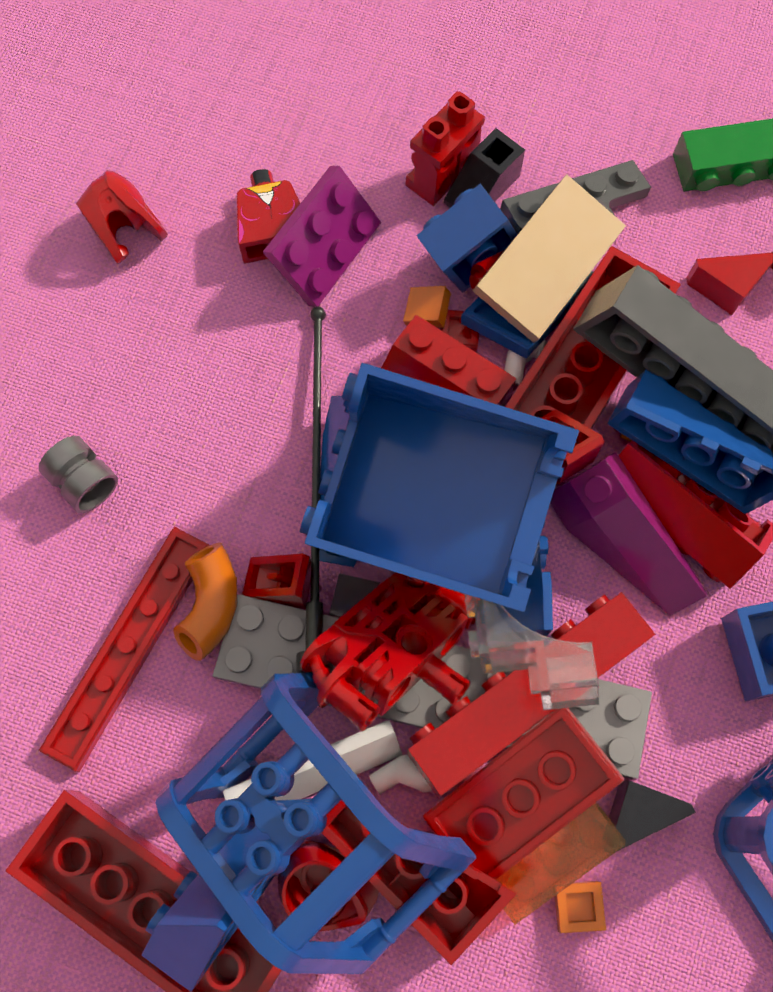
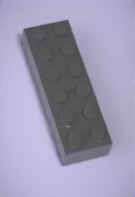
M639 265L595 292L573 328L574 331L636 378L645 370L662 377L669 385L687 397L697 400L704 408L722 420L732 423L740 432L757 443L767 446L773 453V370L760 361L751 349L741 346L728 336L719 324L709 321L696 311L687 299L673 293L659 282L658 277L654 273L641 268Z

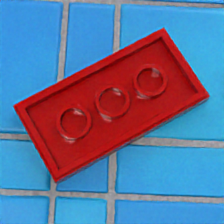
M564 703L426 812L423 818L436 835L462 838L477 857L470 865L496 880L621 784L625 778Z

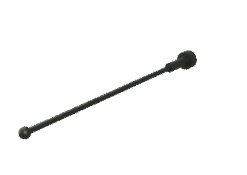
M314 307L310 313L314 321L312 507L315 508L320 500L318 492L320 488L322 321L326 317V312L322 307ZM311 546L310 602L306 603L305 651L323 633V603L319 602L320 548ZM305 651L296 654V673H312V671L304 672L300 667V661ZM328 663L325 667L331 672V663Z

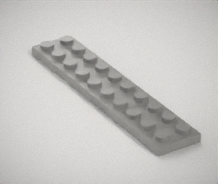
M237 594V608L230 629L223 638L213 677L261 689L274 674L296 673V654L305 651L306 610ZM323 614V632L339 618ZM456 645L441 659L446 665L471 682L468 690L462 697L467 696L471 702L485 693L481 685L493 675L503 670L506 676H508L520 667L515 659ZM331 664V672H332L335 667ZM420 679L382 717L379 714L377 717L423 728L431 722L436 729L450 719L446 711L453 705ZM596 679L565 704L621 775L626 778L638 779L652 692ZM516 739L514 742L508 745L506 749L510 747L513 743H515L518 739Z

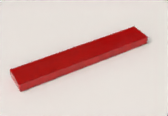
M175 526L173 527L38 751L75 772L81 771L193 581L185 566V562L192 555L209 546V544Z

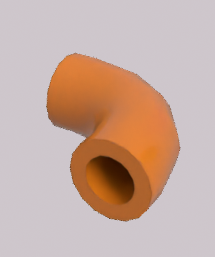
M220 542L205 547L185 562V566L195 585L196 599L191 612L174 627L173 633L182 650L197 661L209 655L225 637L230 629L237 608V577L229 555Z

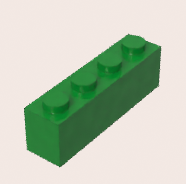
M773 118L682 132L673 152V157L683 192L691 190L708 191L718 186L731 184L743 186L752 181L773 180Z

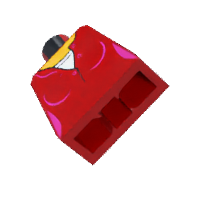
M267 169L254 171L250 175L252 187L242 188L237 192L238 243L244 264L268 259L263 251L300 205L291 182L287 180L274 182L271 171Z

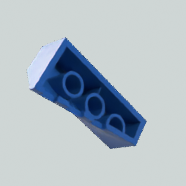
M648 370L642 372L626 387L607 423L608 425L744 514L773 500V453L767 446L757 443L740 432L735 425L722 420L704 408L700 402L687 397L669 385L665 379L652 374Z

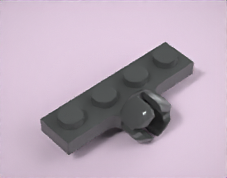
M633 160L572 178L613 215L614 213L611 208L646 198L651 189L650 184ZM559 183L503 199L500 209L510 221L517 234Z

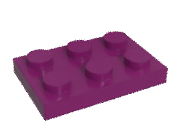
M329 166L263 253L308 306L318 307L381 224V221L340 166Z

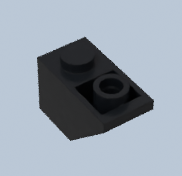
M495 128L471 152L445 196L444 204L451 208L461 193L468 189H474L480 183L495 202L520 177L525 149Z

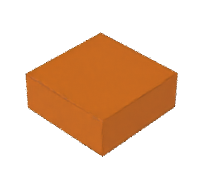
M446 286L410 287L403 319L405 325L407 326L413 317L418 315L435 327L444 328L451 292Z
M600 881L553 884L559 933L606 931L602 885Z

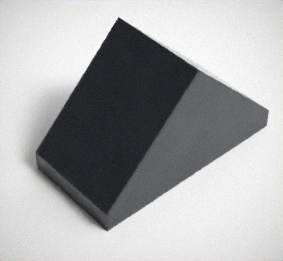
M623 781L618 786L602 838V844L606 851L617 852L696 812L690 803L633 781Z

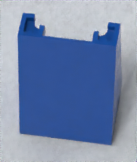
M361 363L358 375L349 373L343 391L344 412L349 414V423L346 430L339 428L331 453L337 454L338 458L333 471L325 470L318 494L324 495L325 499L319 500L316 508L307 506L301 523L300 533L307 535L304 544L525 612L531 589L526 588L529 575H532L535 567L532 566L533 558L557 479L561 478L563 474V461L567 453H573L579 430Z

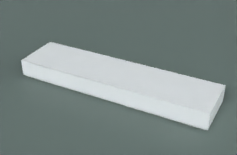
M390 720L330 744L356 775L402 755ZM308 759L294 774V785L290 792L284 796L275 797V800L302 799L320 791L328 782ZM251 779L223 791L225 800L238 798L252 784Z

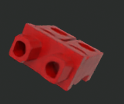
M456 91L448 100V103L434 117H431L423 125V128L410 140V148L414 150L411 159L415 168L406 176L405 186L433 207L450 190L469 155L480 144L481 127L484 125L485 116L475 110V102L462 92Z

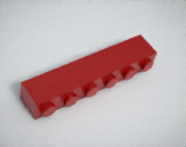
M622 592L611 600L605 594L585 609L589 616L576 625L572 619L564 623L551 634L555 641L545 649L541 650L536 644L516 659L520 667L506 676L503 670H501L481 685L485 691L484 694L473 702L465 696L446 711L450 719L436 729L430 722L409 738L413 746L407 750V755L438 798L656 635Z

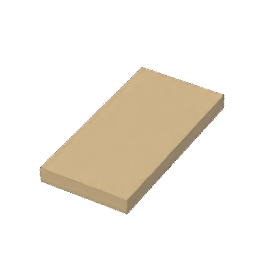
M566 174L472 291L535 343L547 330L626 225Z

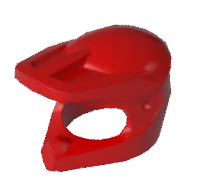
M106 170L100 177L92 181L76 202L81 213L117 264L125 260L129 255L127 247L118 244L116 239V233L121 227L129 226L136 231L142 227L150 231L160 241H163L168 235L162 224L146 205L144 198L137 188L124 176L115 171Z
M305 841L290 855L289 865L285 871L278 875V892L288 916L345 859L336 847L321 842ZM367 881L318 932L346 928L363 923L376 903L379 891Z

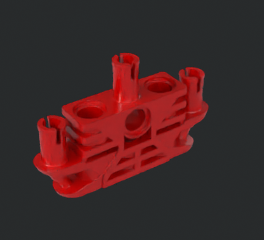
M395 572L317 637L303 654L300 667L304 672L312 671L313 673L312 678L319 691L316 700L319 707L324 708L331 704L333 708L357 726L360 731L366 730L367 726L372 724L378 714L382 717L420 679L440 693L450 704L455 705L466 693L471 682L446 665L441 659L459 642L464 628L470 629L477 622L484 607L464 593ZM331 663L335 667L334 670L330 672L325 667L326 664Z

